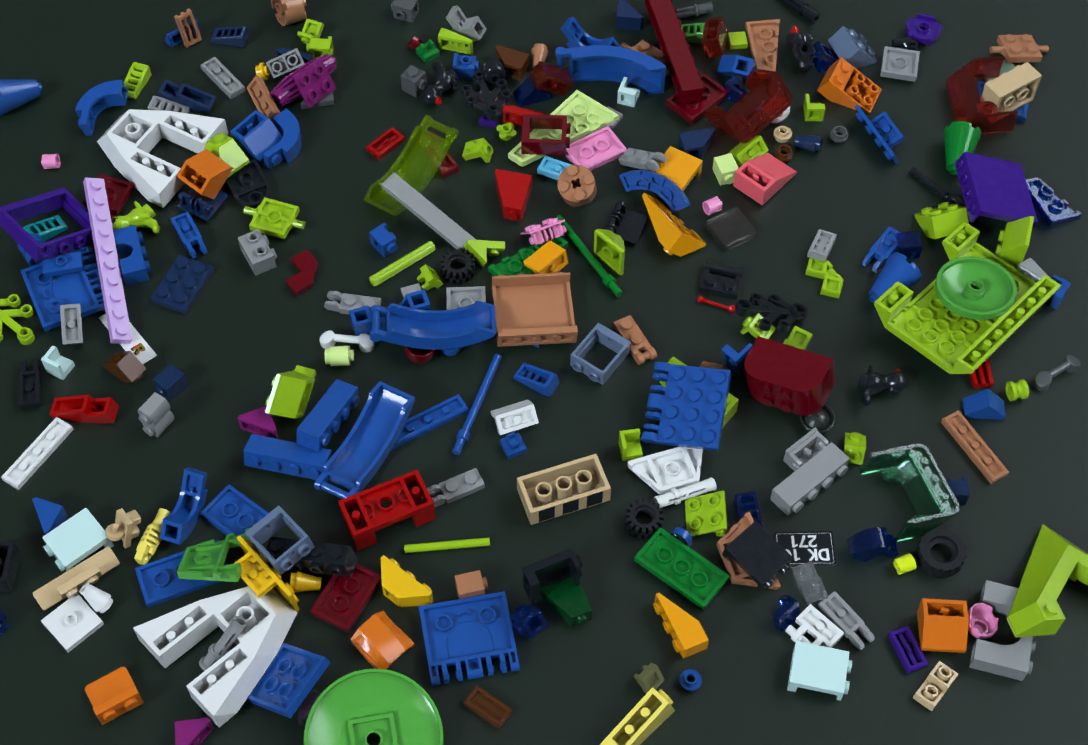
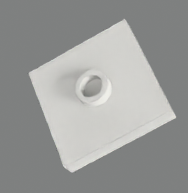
M79 594L66 600L41 620L42 624L68 653L104 625L103 621Z

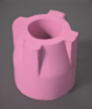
M43 154L41 164L44 169L60 168L59 154Z
M718 196L702 203L703 210L707 215H712L722 210L723 203Z

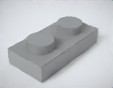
M81 304L60 305L62 344H83Z

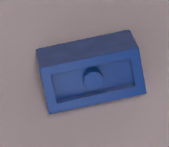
M749 343L740 353H737L728 344L721 349L725 365L739 377L745 372L744 362L753 345Z

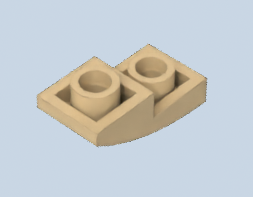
M939 661L917 690L913 699L930 711H933L957 678L958 673Z

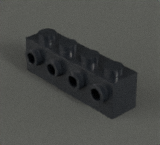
M271 537L266 550L276 560L299 540ZM312 541L315 547L290 569L317 574L352 577L358 558L351 546Z

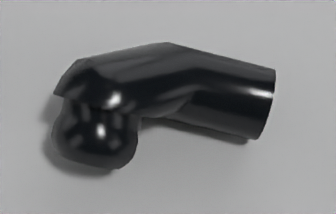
M910 37L892 39L891 42L894 48L903 47L915 51L918 47V42Z

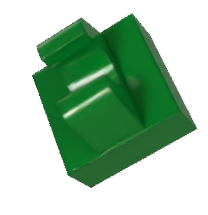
M431 39L425 44L421 43L416 48V54L425 63L440 56V51Z

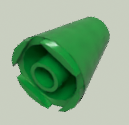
M954 121L951 122L950 126L947 127L946 125L944 128L946 169L953 175H957L954 164L964 152L974 153L981 138L980 128L972 127V123Z

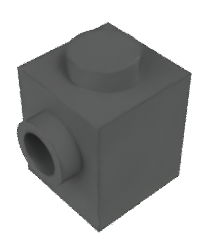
M393 0L391 4L393 17L413 23L419 12L418 0Z
M410 65L401 75L402 91L417 98L427 87L426 72Z

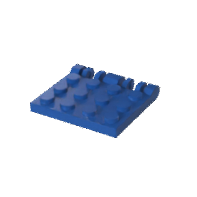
M85 246L69 252L81 251L84 271L45 278L42 263L20 270L45 332L61 326L60 305L81 304L82 318L99 311H105L98 266L95 263L96 256H94L95 253L91 246Z
M655 362L653 371L656 373H653L652 379L664 381L667 384L666 387L662 385L650 386V391L654 393L649 394L646 408L652 411H660L661 413L648 411L645 417L651 420H660L659 426L649 423L644 424L643 429L645 431L642 432L641 441L719 451L731 371Z
M505 591L419 606L432 686L441 685L439 668H442L444 684L449 683L450 676L447 667L456 666V678L458 681H462L461 664H466L468 680L484 677L481 663L486 660L488 676L494 675L491 659L500 658V670L502 673H507L506 656L509 658L511 672L520 671Z

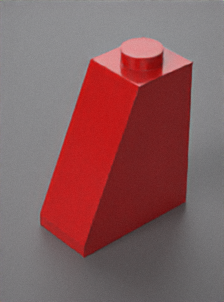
M496 169L495 184L503 217L522 221L532 189V175Z

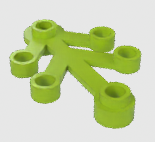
M12 294L7 299H0V307L11 306L15 308L21 304L17 294ZM25 304L20 309L0 310V342L3 340V323L17 333V338L21 344L29 345L35 340V335L30 328L22 327L10 318L31 317L34 314L31 305Z

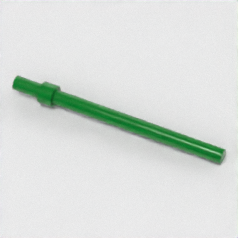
M561 215L556 216L558 220H564ZM566 221L562 222L561 225L566 227V234L601 276L604 285L610 288L617 297H620L623 292L616 284L615 278L606 272Z

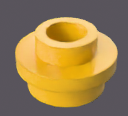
M264 62L256 65V75L262 77L263 80H267L268 76H270L268 66Z

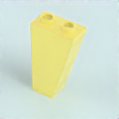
M652 687L600 745H640L675 711L671 706L673 701L662 689L657 692Z

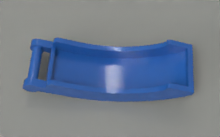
M591 45L566 49L564 47L556 48L557 69L555 76L557 79L570 78L572 83L598 80L621 83L624 77H628V85L643 90L647 95L664 93L666 66L644 53L608 45ZM569 57V69L565 70L564 58Z
M476 301L474 304L451 310H421L391 303L388 308L374 305L370 309V315L372 316L370 340L374 342L381 340L418 349H451L476 344L490 339L496 334L495 305ZM381 316L385 317V331L380 330Z
M379 381L370 391L367 402L352 430L338 450L325 463L323 472L314 483V488L319 491L324 490L341 499L361 492L377 473L393 448L411 412L415 397ZM327 480L350 490L349 493L327 483Z

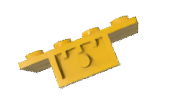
M240 535L236 537L245 554L234 563H240L242 573L240 578L259 599L272 588H275L288 604L298 612L300 610L297 604L299 599L294 594L293 588L281 580L282 577L275 568L271 569L267 559L261 553L258 554L256 552L255 546L248 538L244 540Z

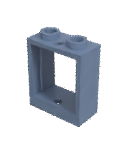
M597 323L572 352L570 366L575 371L587 375L592 381L604 385L630 354L631 342L602 324ZM597 341L618 353L603 371L583 359Z
M279 505L245 532V535L280 575L290 570L296 562L308 555L315 547L309 536ZM287 525L300 540L275 560L262 544Z

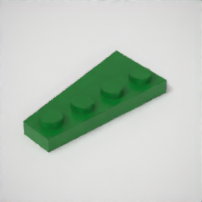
M548 236V241H552L564 249L568 247V242L561 236L552 240ZM545 241L536 246L533 244L528 248L524 247L518 250L517 254L503 258L502 262L496 265L488 266V272L494 276L534 274L533 270L524 266L523 261L547 242Z

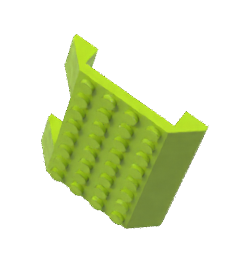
M965 221L943 240L942 245L950 261L960 257H981L1004 267L1013 277L1017 287L1015 301L1008 312L1000 317L988 320H974L959 316L947 309L937 297L935 291L936 279L912 301L911 298L914 292L897 281L874 302V306L885 329L949 374H972L1061 287L1059 283L1047 275H1044L1038 282L1034 281L978 244L976 241L980 231Z

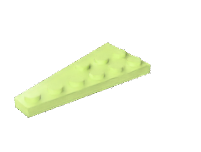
M578 90L550 114L567 115V123H571L570 134H567V137H570V143L604 128L615 120H619L618 114ZM534 129L530 133V139L561 140L562 130ZM521 142L508 153V159L521 167L546 156L522 154Z

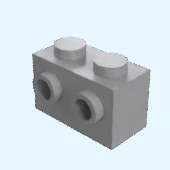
M259 229L238 237L240 249L255 276L277 267L275 259H277L276 252L273 248H269L270 243L267 236H262Z

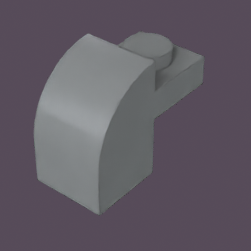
M458 5L452 6L446 16V20L452 26L451 31L473 40V42L480 41L487 29L478 16L467 18Z

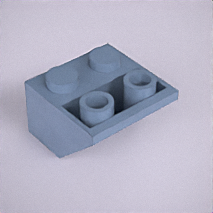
M842 26L828 39L837 56L845 59L856 69L877 62L874 57V50L866 45V38L862 34L858 35L852 28L849 30Z

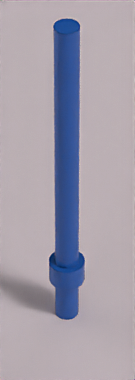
M499 354L494 355L462 429L458 431L457 441L452 450V453L455 455H460L464 443H467L470 437V429L501 361L502 356Z

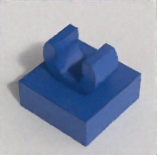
M519 432L507 434L506 437L500 439V445L508 460L527 453V448Z

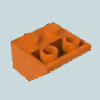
M205 149L187 159L176 177L199 194L215 199L233 167L208 149Z
M922 598L917 610L921 650L966 653L969 625L967 601Z

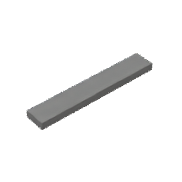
M393 173L382 183L381 188L458 251L459 248H463L467 239L476 240L396 173Z

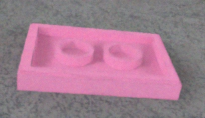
M607 126L570 143V148H566V157L572 165H581L592 171L620 158L627 148L610 127Z

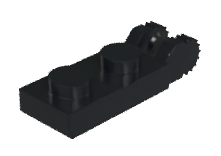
M39 359L33 360V370L28 371L27 361H21L18 396L20 410L41 407V363Z

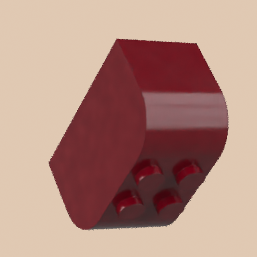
M759 336L744 362L750 396L766 406H773L788 413L811 415L820 411L836 383L833 358Z

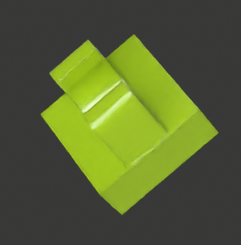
M426 264L420 268L421 274L417 277V280L421 283L425 281L421 286L423 289L428 291L433 287L438 289L443 285L436 270Z

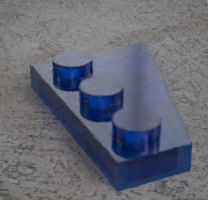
M1039 177L1026 179L1032 203L1049 226L1081 218L1083 215L1081 212L1072 210L1069 207L1070 203L1065 199L1060 200L1054 195L1055 191Z

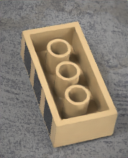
M597 454L517 478V491L530 525L610 501L611 487Z

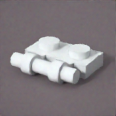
M811 604L795 620L800 627L796 630L792 625H789L785 630L791 636L793 642L800 641L830 648L844 635L841 629ZM806 632L816 639L813 643L803 636Z

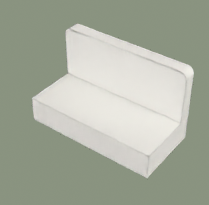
M529 400L490 411L491 416L495 419L499 435L539 423L534 404Z

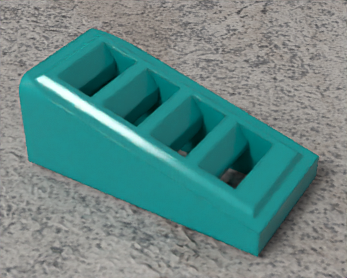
M59 215L26 225L23 228L29 234L36 233L40 235L42 240L46 242L66 231L68 226Z

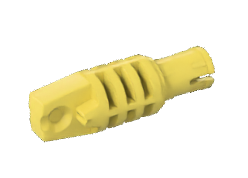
M159 508L152 524L147 526L136 548L137 552L134 559L138 564H147L152 555L155 554L162 540L160 535L163 519L170 514L168 510Z

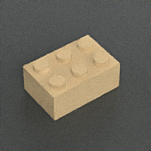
M1028 62L1017 65L1013 70L1007 73L1004 72L999 77L985 83L978 109L991 122L999 119L1034 99L1042 75Z

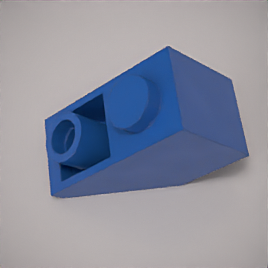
M722 55L717 73L751 81L756 62L752 58L740 55Z

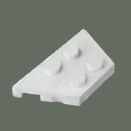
M676 447L630 460L627 466L661 495L670 492L672 488L679 489L699 482L703 449Z

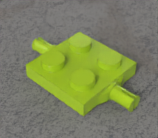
M265 197L257 208L245 206L243 210L244 214L253 216L249 224L250 230L259 229L263 234L281 239L287 237L292 227L304 229L306 222L296 220L300 212L299 206Z

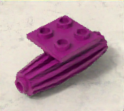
M322 55L305 63L286 76L270 93L274 102L281 107L303 97L307 107H311L337 89L330 76L337 67V61L334 56Z

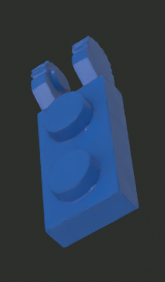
M188 211L170 218L192 259L197 258L196 252L192 247L196 244L199 245L203 254L208 253L203 243V238Z
M889 226L871 247L862 265L866 267L873 257L878 259L872 269L876 273L905 240L906 235Z

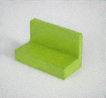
M761 135L745 138L727 154L732 153L738 168H740L746 161L766 154L769 150Z

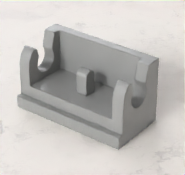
M813 428L785 451L783 461L796 471L825 448L829 442L818 432L817 428Z

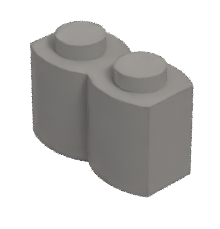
M156 392L138 409V418L144 426V432L149 436L154 435L158 438L175 418L170 410L169 402Z

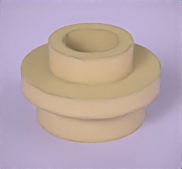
M779 126L774 130V137L776 141L786 143L791 139L792 131L786 126Z

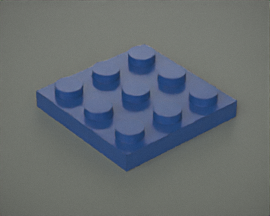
M282 643L275 658L246 700L291 718L331 662L324 656Z

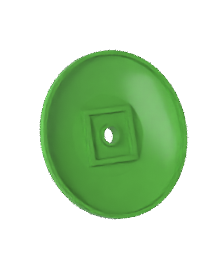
M386 669L355 671L330 684L313 704L304 730V745H369L367 737L372 733L379 735L380 743L378 745H443V726L438 709L431 697L414 680L401 673Z

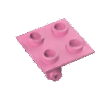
M558 217L549 218L542 221L543 225L533 224L525 227V231L520 234H530L529 242L531 245L534 244L536 246L545 241L547 242L548 236L551 240L563 236L567 232L565 225H561L562 222H565V219L558 220Z

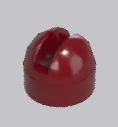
M414 34L408 47L416 50L422 43V39Z

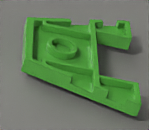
M234 533L226 535L225 540L214 542V539L187 547L177 570L179 579L238 582L242 573L240 563L223 564L229 548L240 547L236 539L239 535L235 536ZM245 533L240 535L244 540L247 539Z

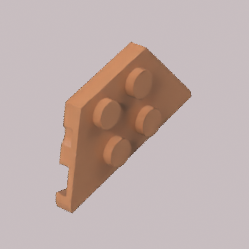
M747 512L716 545L728 575H730L732 584L757 587V583L732 558L728 561L722 555L725 547L754 522L750 512ZM776 576L774 578L776 580L775 583L768 589H780L781 585Z

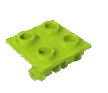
M724 490L685 500L686 531L692 537L715 532L719 537L725 535L727 531V515Z

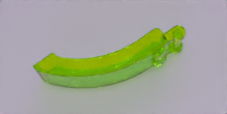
M425 115L420 126L415 127L395 163L381 179L371 184L363 200L393 216L399 215L406 207L381 188L382 183L393 173H396L421 194L437 172L453 140L458 136L459 130L454 127H447L433 120L431 116ZM431 126L447 134L444 139L427 131V128Z

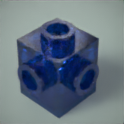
M526 603L518 606L514 613L509 616L513 623V630L518 635H524L531 639L548 626L542 611L537 606Z

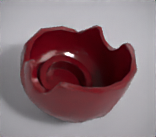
M405 346V354L408 359L416 364L429 362L435 353V349H418Z

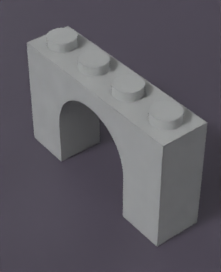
M986 580L981 589L979 603L990 605L993 608L992 612L1007 617L1019 588ZM1033 636L1019 637V641L1014 644L1000 645L977 639L972 647L969 668L1023 681L1026 675H1030L1032 672L1033 661H1030V656L1035 651L1036 641H1033Z

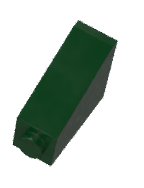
M567 577L540 588V599L571 627L575 625L582 626L592 620V608L581 583L575 586L572 578Z

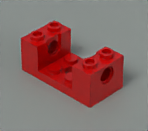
M418 469L338 501L341 517L357 551L377 543L375 531L412 517L416 527L436 519L434 502ZM388 500L392 502V505L388 508L381 506L383 501Z

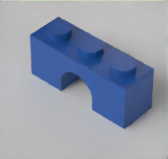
M135 225L113 230L119 255H130L119 259L126 285L149 280L148 272H151L149 261L144 259L148 256L145 246H141V243L144 242L142 232H138Z

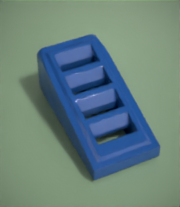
M524 362L513 376L514 380L548 397L553 394L559 385L557 374Z

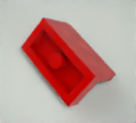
M504 105L502 109L503 122H511L519 127H522L523 114L543 115L541 112L514 105Z

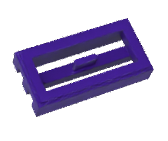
M909 625L888 633L887 636L907 674L914 670L918 671L920 668L928 667L929 664ZM902 633L906 634L920 663H917ZM904 651L906 652V654H907V656H908V658H909V660H910V662H911L912 665H910V663H909V661H908V659H907V657H906Z

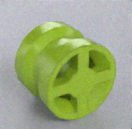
M1020 379L1015 383L1013 381L1006 383L1005 389L1009 401H1016L1017 398L1023 400L1029 397V387L1026 380Z

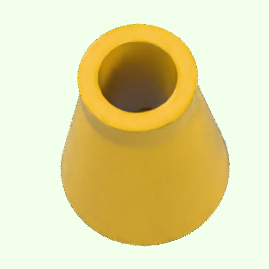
M299 571L297 573L291 572L290 586L295 592L320 591L322 578Z

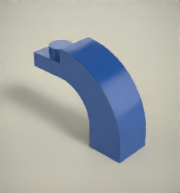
M573 16L569 17L561 28V31L568 38L566 45L569 48L591 45L621 47L614 37L597 39L590 36Z
M123 80L101 83L91 88L81 97L75 112L79 117V128L82 129L85 136L93 135L95 120L100 112L112 106L126 105L128 90Z
M287 108L272 118L275 127L283 137L279 143L263 153L265 166L269 169L279 165L283 160L288 164L292 162L302 146L298 120Z
M190 467L184 469L178 502L174 510L163 519L160 539L180 545L189 537L205 504L208 489H205L207 472Z

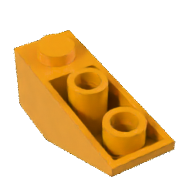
M656 593L653 606L657 615L661 614L664 620L663 627L666 633H670L673 638L672 643L677 653L680 652L684 659L706 650L709 639L700 622L662 594Z

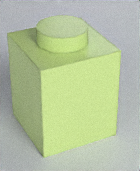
M732 153L714 157L712 170L720 186L734 183L735 171L739 168Z

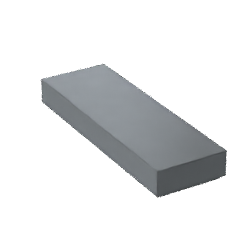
M216 57L200 65L207 76L230 99L246 91L245 86Z

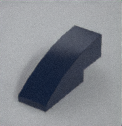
M166 79L157 95L190 107L191 111L210 112L216 100V96L186 83H182L180 86Z

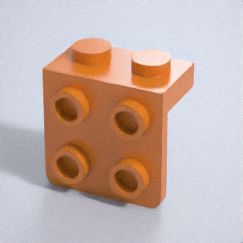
M120 667L85 687V692L93 706V710L102 725L144 703L126 667Z

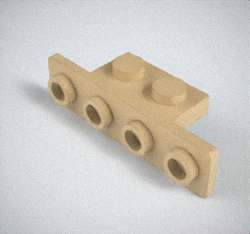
M108 546L33 592V596L42 610L46 611L63 599L71 598L78 594L84 584L89 582L93 585L99 580V577L120 565V562Z

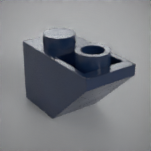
M710 127L679 133V150L702 159L714 142L715 128Z

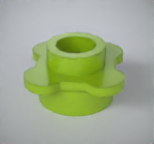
M511 122L496 127V130L499 131V137L503 140H511L517 135L513 128L514 124Z

